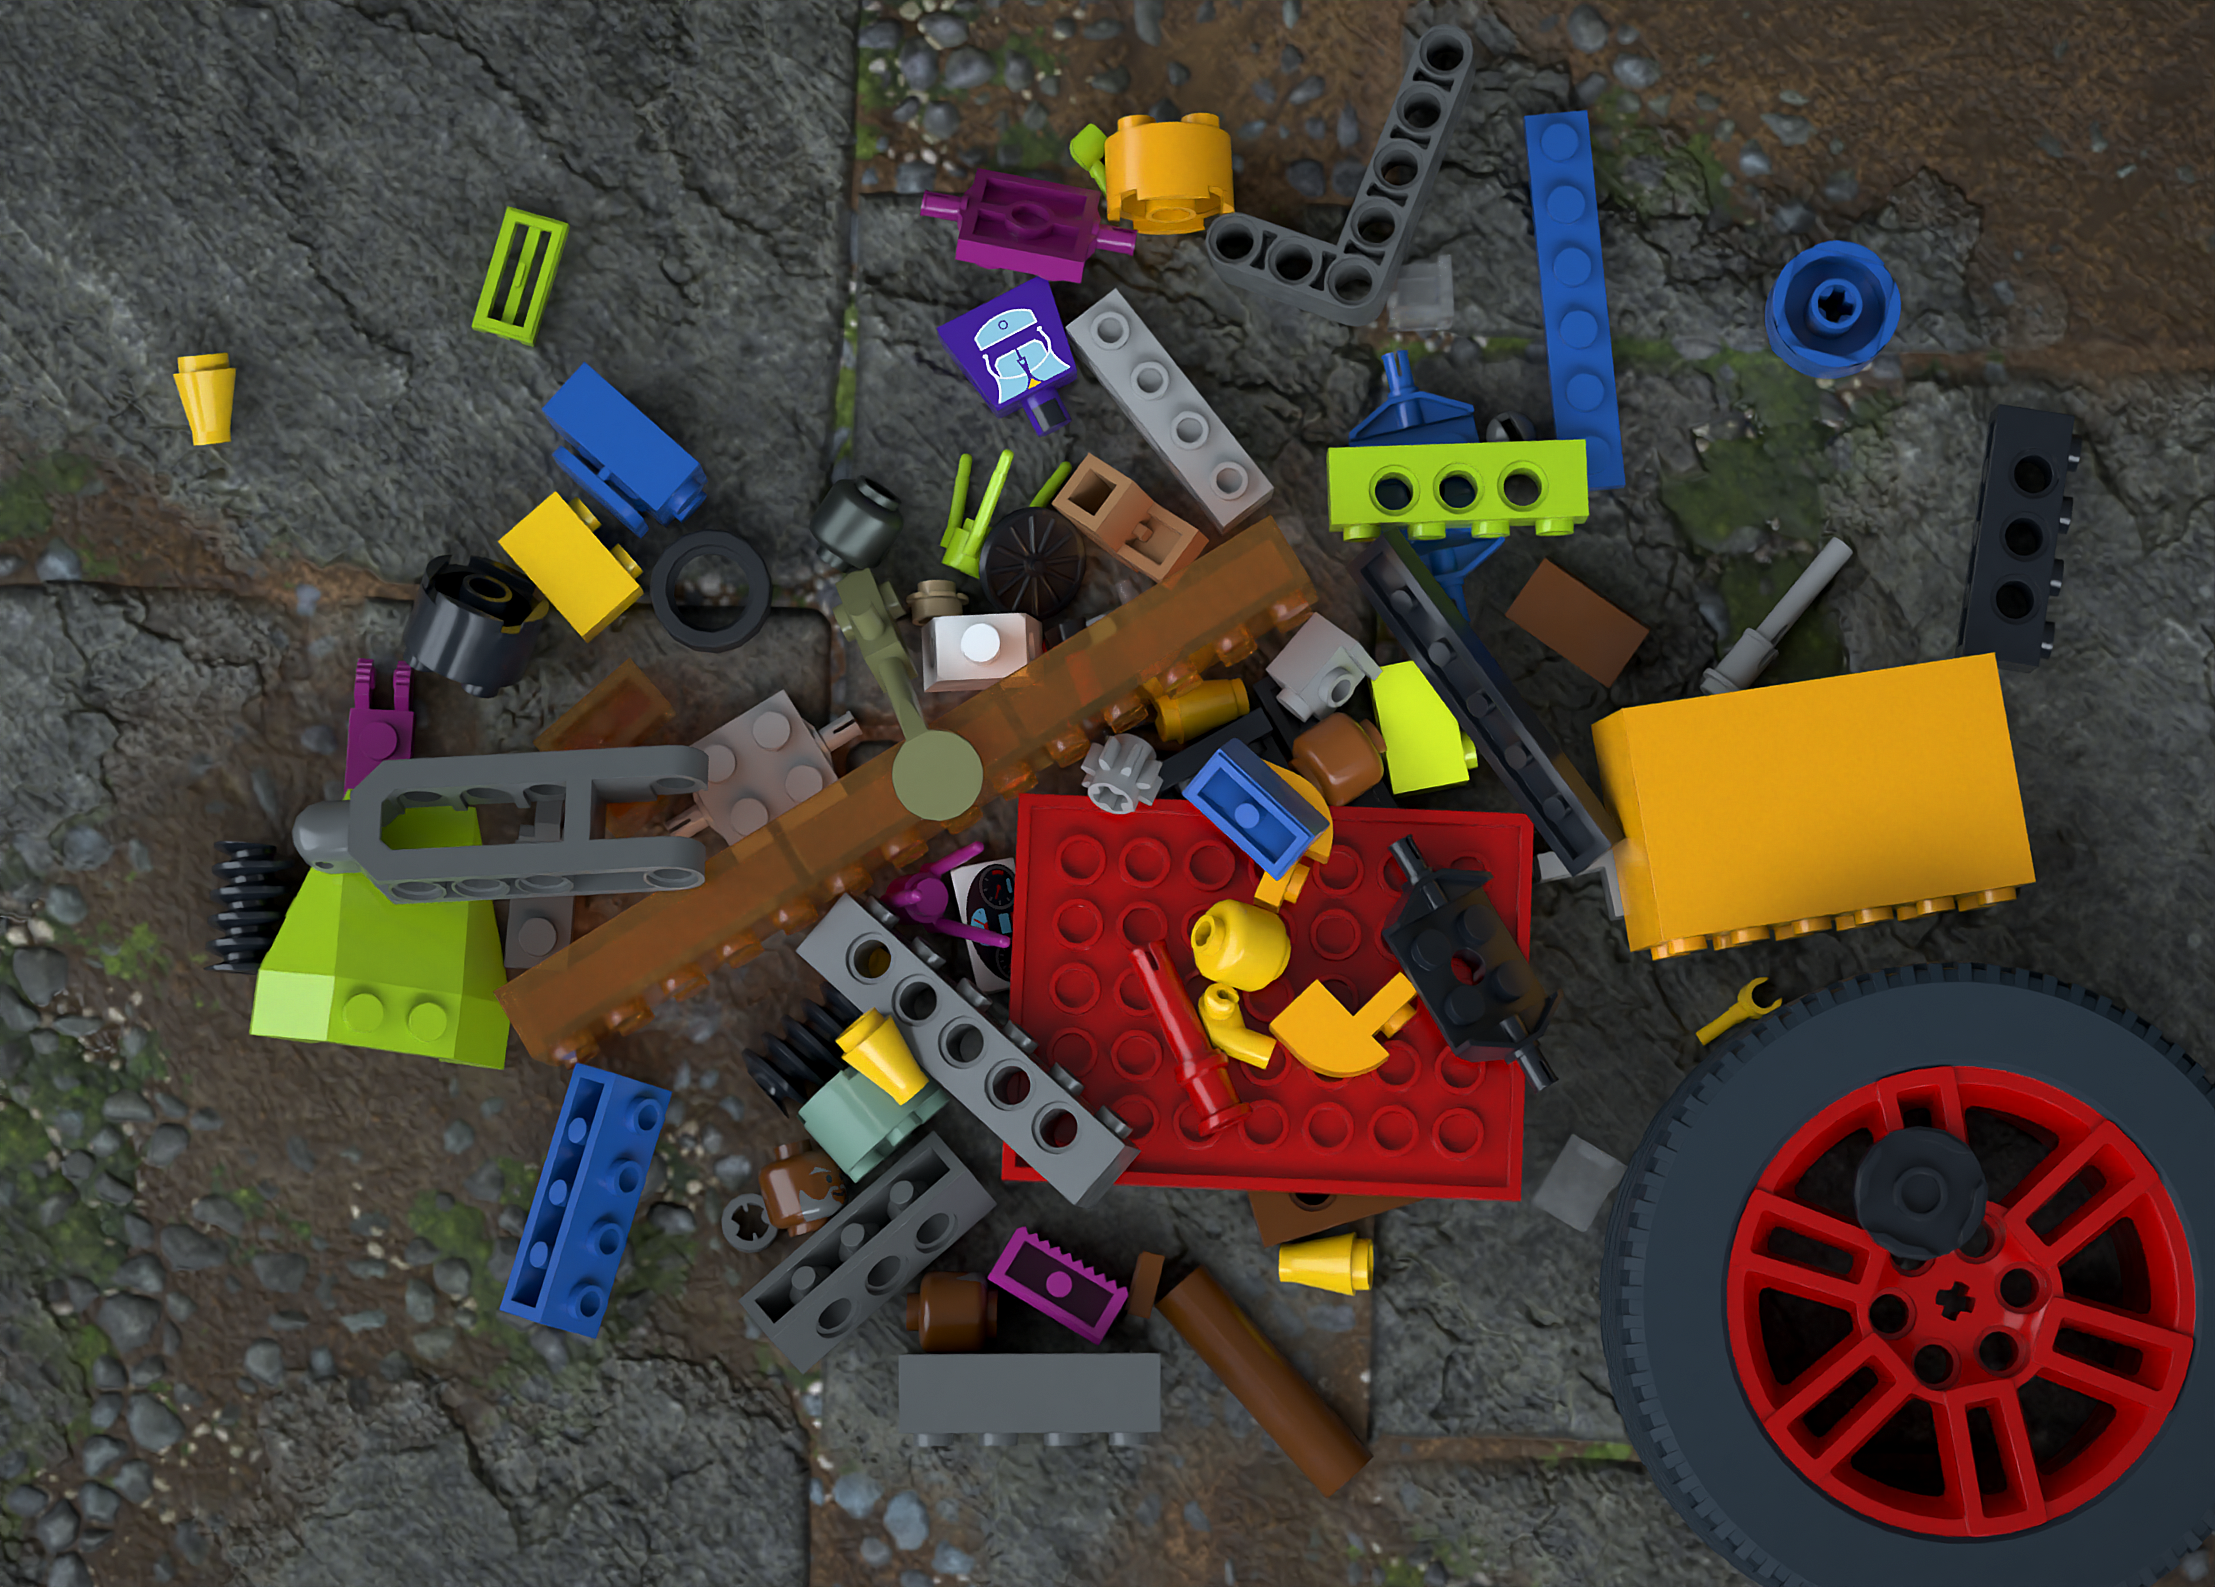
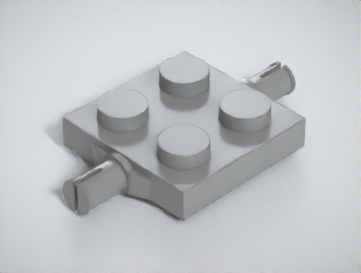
M783 689L689 746L702 750L709 756L708 791L702 789L693 792L696 805L671 820L665 821L664 825L671 836L686 838L710 826L713 831L727 841L737 860L743 866L851 801L835 774L830 752L863 733L850 711L816 731L814 726L800 717Z

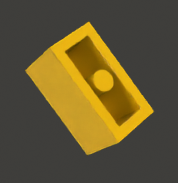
M555 491L505 534L498 543L588 644L645 594L635 581L643 571L619 544L608 551L593 532L601 526V523L577 496L567 504Z

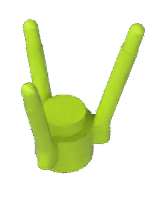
M1004 449L1002 451L975 521L966 518L963 527L962 521L970 482L972 456L965 453L960 458L948 525L939 545L946 548L941 563L977 579H980L979 559L981 550L988 534L993 529L988 524L1014 458V453L1011 449ZM1064 461L1059 465L1028 507L1045 508L1059 490L1060 485L1071 472L1072 465L1070 462Z

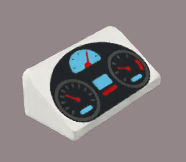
M1013 857L953 868L950 872L962 923L1006 935L1011 941L1007 948H1001L966 939L976 985L986 995L1009 990L1015 889V864Z

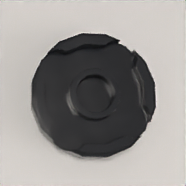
M1911 1126L1890 1131L1868 1147L1855 1169L1851 1197L1857 1221L1872 1242L1895 1256L1925 1261L1947 1255L1972 1238L1985 1216L1988 1187L1981 1165L1965 1142L1945 1130Z

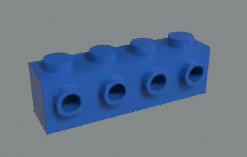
M576 1062L499 1310L543 1325L594 1339L597 1338L603 1315L608 1306V1299L618 1266L627 1244V1237L639 1198L645 1186L647 1172L660 1130L665 1121V1114L672 1091Z

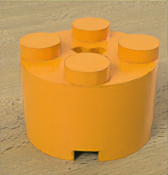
M1194 113L1184 116L1181 122L1156 123V119L1152 116L1130 115L1117 121L1118 132L1108 137L1104 143L1107 218L1111 225L1119 227L1121 217L1132 220L1133 230L1138 229V233L1185 234L1205 230L1204 218L1216 214L1221 216L1235 212L1231 137L1226 131L1220 129V121L1217 115Z

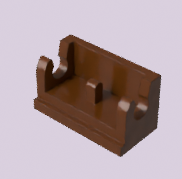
M1548 555L1540 563L1504 615L1608 688L1614 683L1652 628Z

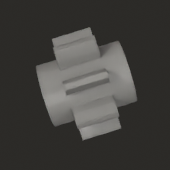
M1131 734L1109 736L1105 747L1094 742L1092 743L1081 766V769L1086 772L1082 785L1088 788L1090 799L1101 809L1114 814H1127L1135 811L1139 801L1150 806L1153 804L1163 783V779L1158 776L1163 764L1161 761L1156 760L1154 749L1145 740Z

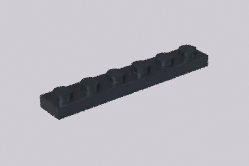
M1397 526L1382 533L1352 560L1345 569L1571 876L1575 877L1594 864L1626 836Z

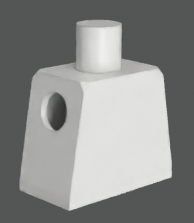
M1026 613L934 617L922 627L924 692L1045 687L1042 622Z

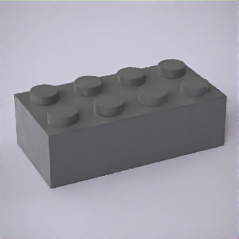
M1161 1353L899 1354V1434H913V1446L954 1445V1433H978V1446H1017L1018 1433H1043V1443L1046 1446L1083 1445V1433L1109 1432V1445H1148V1432H1161Z

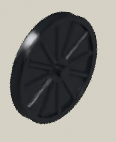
M1042 507L1022 508L1002 518L988 534L979 559V578L983 592L989 602L1003 614L1026 613L1038 621L1055 616L1070 604L1081 587L1086 569L1085 546L1075 525L1062 514Z

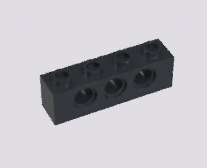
M1998 404L1989 415L1954 658L1995 652L1998 669L2022 673H2031L2039 667L2040 659L2048 660L2050 658L2055 635V622L2045 621L2049 596L2058 597L2064 573V560L2055 558L2058 533L2065 535L2068 533L2073 510V497L2063 496L2067 471L2076 472L2082 447V435L2073 433L2074 415ZM2024 462L2032 463L2042 471L2045 483L2041 492L2029 493L2017 485L2014 477V470L2017 464ZM2022 525L2033 533L2036 545L2032 555H2017L2009 549L2005 540L2008 526ZM2013 587L2023 594L2027 608L2022 618H2009L2000 612L1996 603V595L1999 588Z

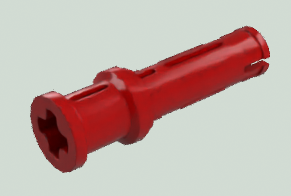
M1157 940L1148 945L1158 970L1152 969L1143 947L1131 952L1127 958L1129 963L1133 965L1163 1029L1166 1040L1179 1064L1174 1069L1175 1075L1173 1078L1177 1086L1185 1087L1200 1119V1123L1196 1127L1197 1131L1203 1137L1238 1123L1250 1116L1253 1110L1250 1103L1241 1102L1228 1075L1226 1067L1230 1060L1227 1053H1223L1221 1048H1212L1206 1031L1168 951L1166 940Z

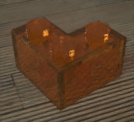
M629 657L538 736L533 743L541 752L639 747L674 717L677 712ZM657 795V801L607 804L606 827L616 838H631L671 802L665 795Z

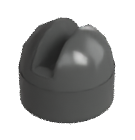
M1513 410L1497 414L1490 421L1485 432V443L1511 442L1501 425L1502 422L1510 420L1521 441H1536L1537 439L1536 428L1532 420L1525 414Z

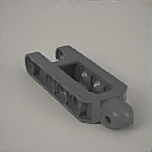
M660 745L384 760L351 791L350 800L321 801L308 805L295 820L292 829L293 844L304 861L317 871L328 874L362 872L393 904L692 889L705 882L706 846L697 840L681 836L605 839L606 807L610 803L657 801V795L685 794L702 789L708 791L709 756L704 751L694 747ZM565 800L564 841L391 850L381 840L382 827L390 824L399 814H405L406 808L452 806L456 812L468 811V805L515 802L518 808H531V802Z

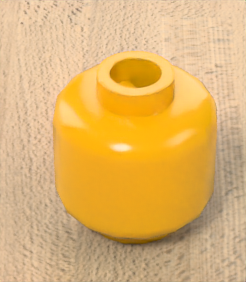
M1234 899L1220 901L1211 907L1205 915L1198 919L1191 935L1195 963L1201 974L1210 980L1247 992L1263 989L1271 981L1276 980L1284 972L1290 958V939L1279 916L1268 910Z

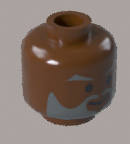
M810 1139L773 1148L776 1161L764 1165L758 1173V1181L769 1221L776 1228H788L790 1238L820 1230L849 1203L841 1168L824 1149L813 1150Z
M929 1271L921 1281L920 1293H907L906 1331H919L920 1345L926 1353L979 1354L984 1350L987 1340H997L998 1288H988V1282L982 1273L973 1271Z

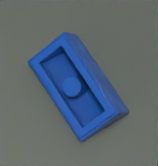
M1232 738L1221 746L1181 793L1276 881L1285 875L1330 825L1329 821L1238 738Z

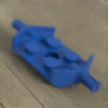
M1401 350L1396 353L1401 376L1398 375L1393 352L1381 356L1390 393L1387 394L1388 400L1348 434L1350 447L1480 443L1473 417L1474 406L1419 391V387L1414 384L1408 350ZM1450 477L1440 484L1443 489L1442 500L1447 505L1454 508H1463L1474 501V489L1464 478ZM1387 479L1379 483L1375 488L1378 502L1386 509L1400 510L1410 503L1407 496V486L1400 480ZM1446 528V538L1409 540L1407 530H1400L1451 601L1454 602V605L1465 620L1470 623L1471 618H1469L1462 586L1465 584L1464 578L1504 544L1505 538H1474L1471 534V528Z

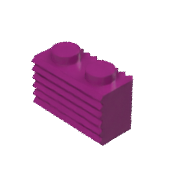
M1026 1226L1016 1229L987 1278L1096 1345L1100 1344L1128 1297L1126 1287L1117 1289L1115 1280L1106 1282L1104 1273L1095 1275L1093 1266L1084 1268L1082 1260L1073 1262L1071 1253L1062 1255L1060 1246L1051 1248L1049 1240H1039L1038 1233L1029 1235Z

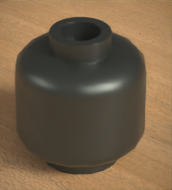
M859 475L856 481L849 479L838 480L832 486L810 521V531L820 543L816 554L827 564L844 573H848L852 565L860 569L876 568L903 530L904 518L898 510L901 500L885 486L865 475Z

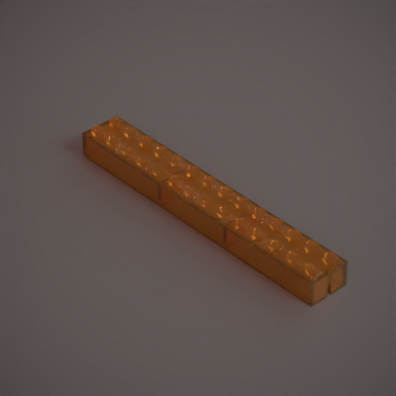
M1271 515L1267 516L928 724L930 729H948L961 734L973 744L982 760L984 777L981 792L975 803L963 814L949 820L931 821L912 814L902 805L893 788L892 766L898 750L906 741L904 739L705 861V882L700 886L686 890L656 891L493 991L533 1059L545 1062V1064L555 1068L564 1064L567 1070L574 1069L576 1062L584 1064L601 1051L597 1043L617 1030H619L622 1036H627L643 1028L655 1018L652 1011L653 1008L671 997H674L676 1002L680 1003L700 993L710 984L706 976L728 963L731 969H736L749 963L765 951L761 942L782 929L786 936H789L806 928L819 918L816 908L836 896L840 899L845 892L854 896L863 893L874 884L870 875L891 862L898 869L917 860L929 850L925 843L927 840L945 829H948L951 835H955L969 828L984 816L980 808L1001 795L1005 801H1011L1019 797V793H1026L1039 782L1035 774L1057 761L1060 768H1064L1087 755L1092 745L1090 740L1112 727L1115 734H1120L1132 728L1148 716V712L1145 709L1147 705L1165 694L1172 701L1191 692L1203 682L1200 676L1201 672L1221 660L1225 667L1243 660L1258 648L1255 639L1277 627L1280 633H1285L1297 627L1312 616L1313 612L1309 606L1319 601L1312 580Z

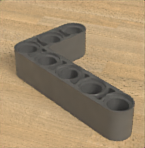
M1441 24L1431 27L1421 36L1337 246L1244 213L1231 212L1223 214L1213 221L1207 230L1206 245L1211 263L1219 278L1231 285L1345 325L1359 327L1370 324L1377 319L1385 307L1475 81V57L1472 42L1467 33L1455 25ZM1447 51L1455 52L1463 58L1456 68L1448 71L1437 70L1430 65L1435 56ZM1423 108L1433 109L1440 114L1437 122L1426 128H1416L1407 122L1412 113ZM1406 165L1417 171L1415 178L1405 185H1392L1385 180L1388 171L1396 166ZM1373 223H1387L1395 229L1391 237L1381 243H1370L1362 238L1364 230ZM1233 239H1247L1253 243L1249 254L1243 258L1234 260L1221 255L1225 244ZM1303 259L1312 264V269L1302 279L1288 280L1280 275V270L1290 260ZM1351 280H1364L1372 286L1368 295L1361 300L1349 301L1339 296L1342 286Z

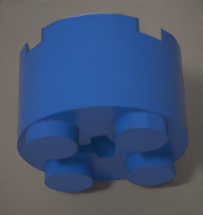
M1840 240L1826 241L1814 245L1796 255L1785 265L1772 285L1766 300L1765 326L1772 351L1795 370L1821 379L1846 377L1858 373L1868 366L1893 336L1901 312L1900 293L1896 282H1894L1891 274L1884 266L1885 263L1868 248L1853 242ZM1828 298L1837 300V311L1846 314L1841 315L1836 323L1828 321L1826 319V311L1818 308L1822 307Z

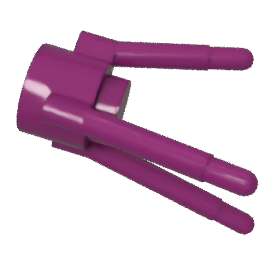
M980 841L964 846L935 862L924 863L919 873L901 875L893 879L888 885L886 893L880 897V900L901 918L898 923L902 925L922 924L930 934L945 933L1001 948H1007L1011 943L1010 938L1006 935L945 919L943 915L948 904V892L940 878L943 873L980 854L984 850V845Z

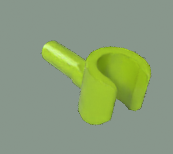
M1088 124L1071 140L1070 154L1083 169L1089 171L1107 200L1105 166L1100 161L1105 156L1104 143L1107 137L1097 126Z

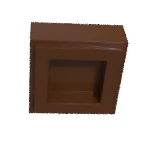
M1143 1251L1142 1254L1139 1253L1125 1308L1128 1311L1127 1314L1150 1319L1165 1256Z

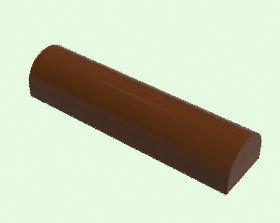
M1202 1263L1154 1306L1326 1499L1340 1489L1374 1457Z

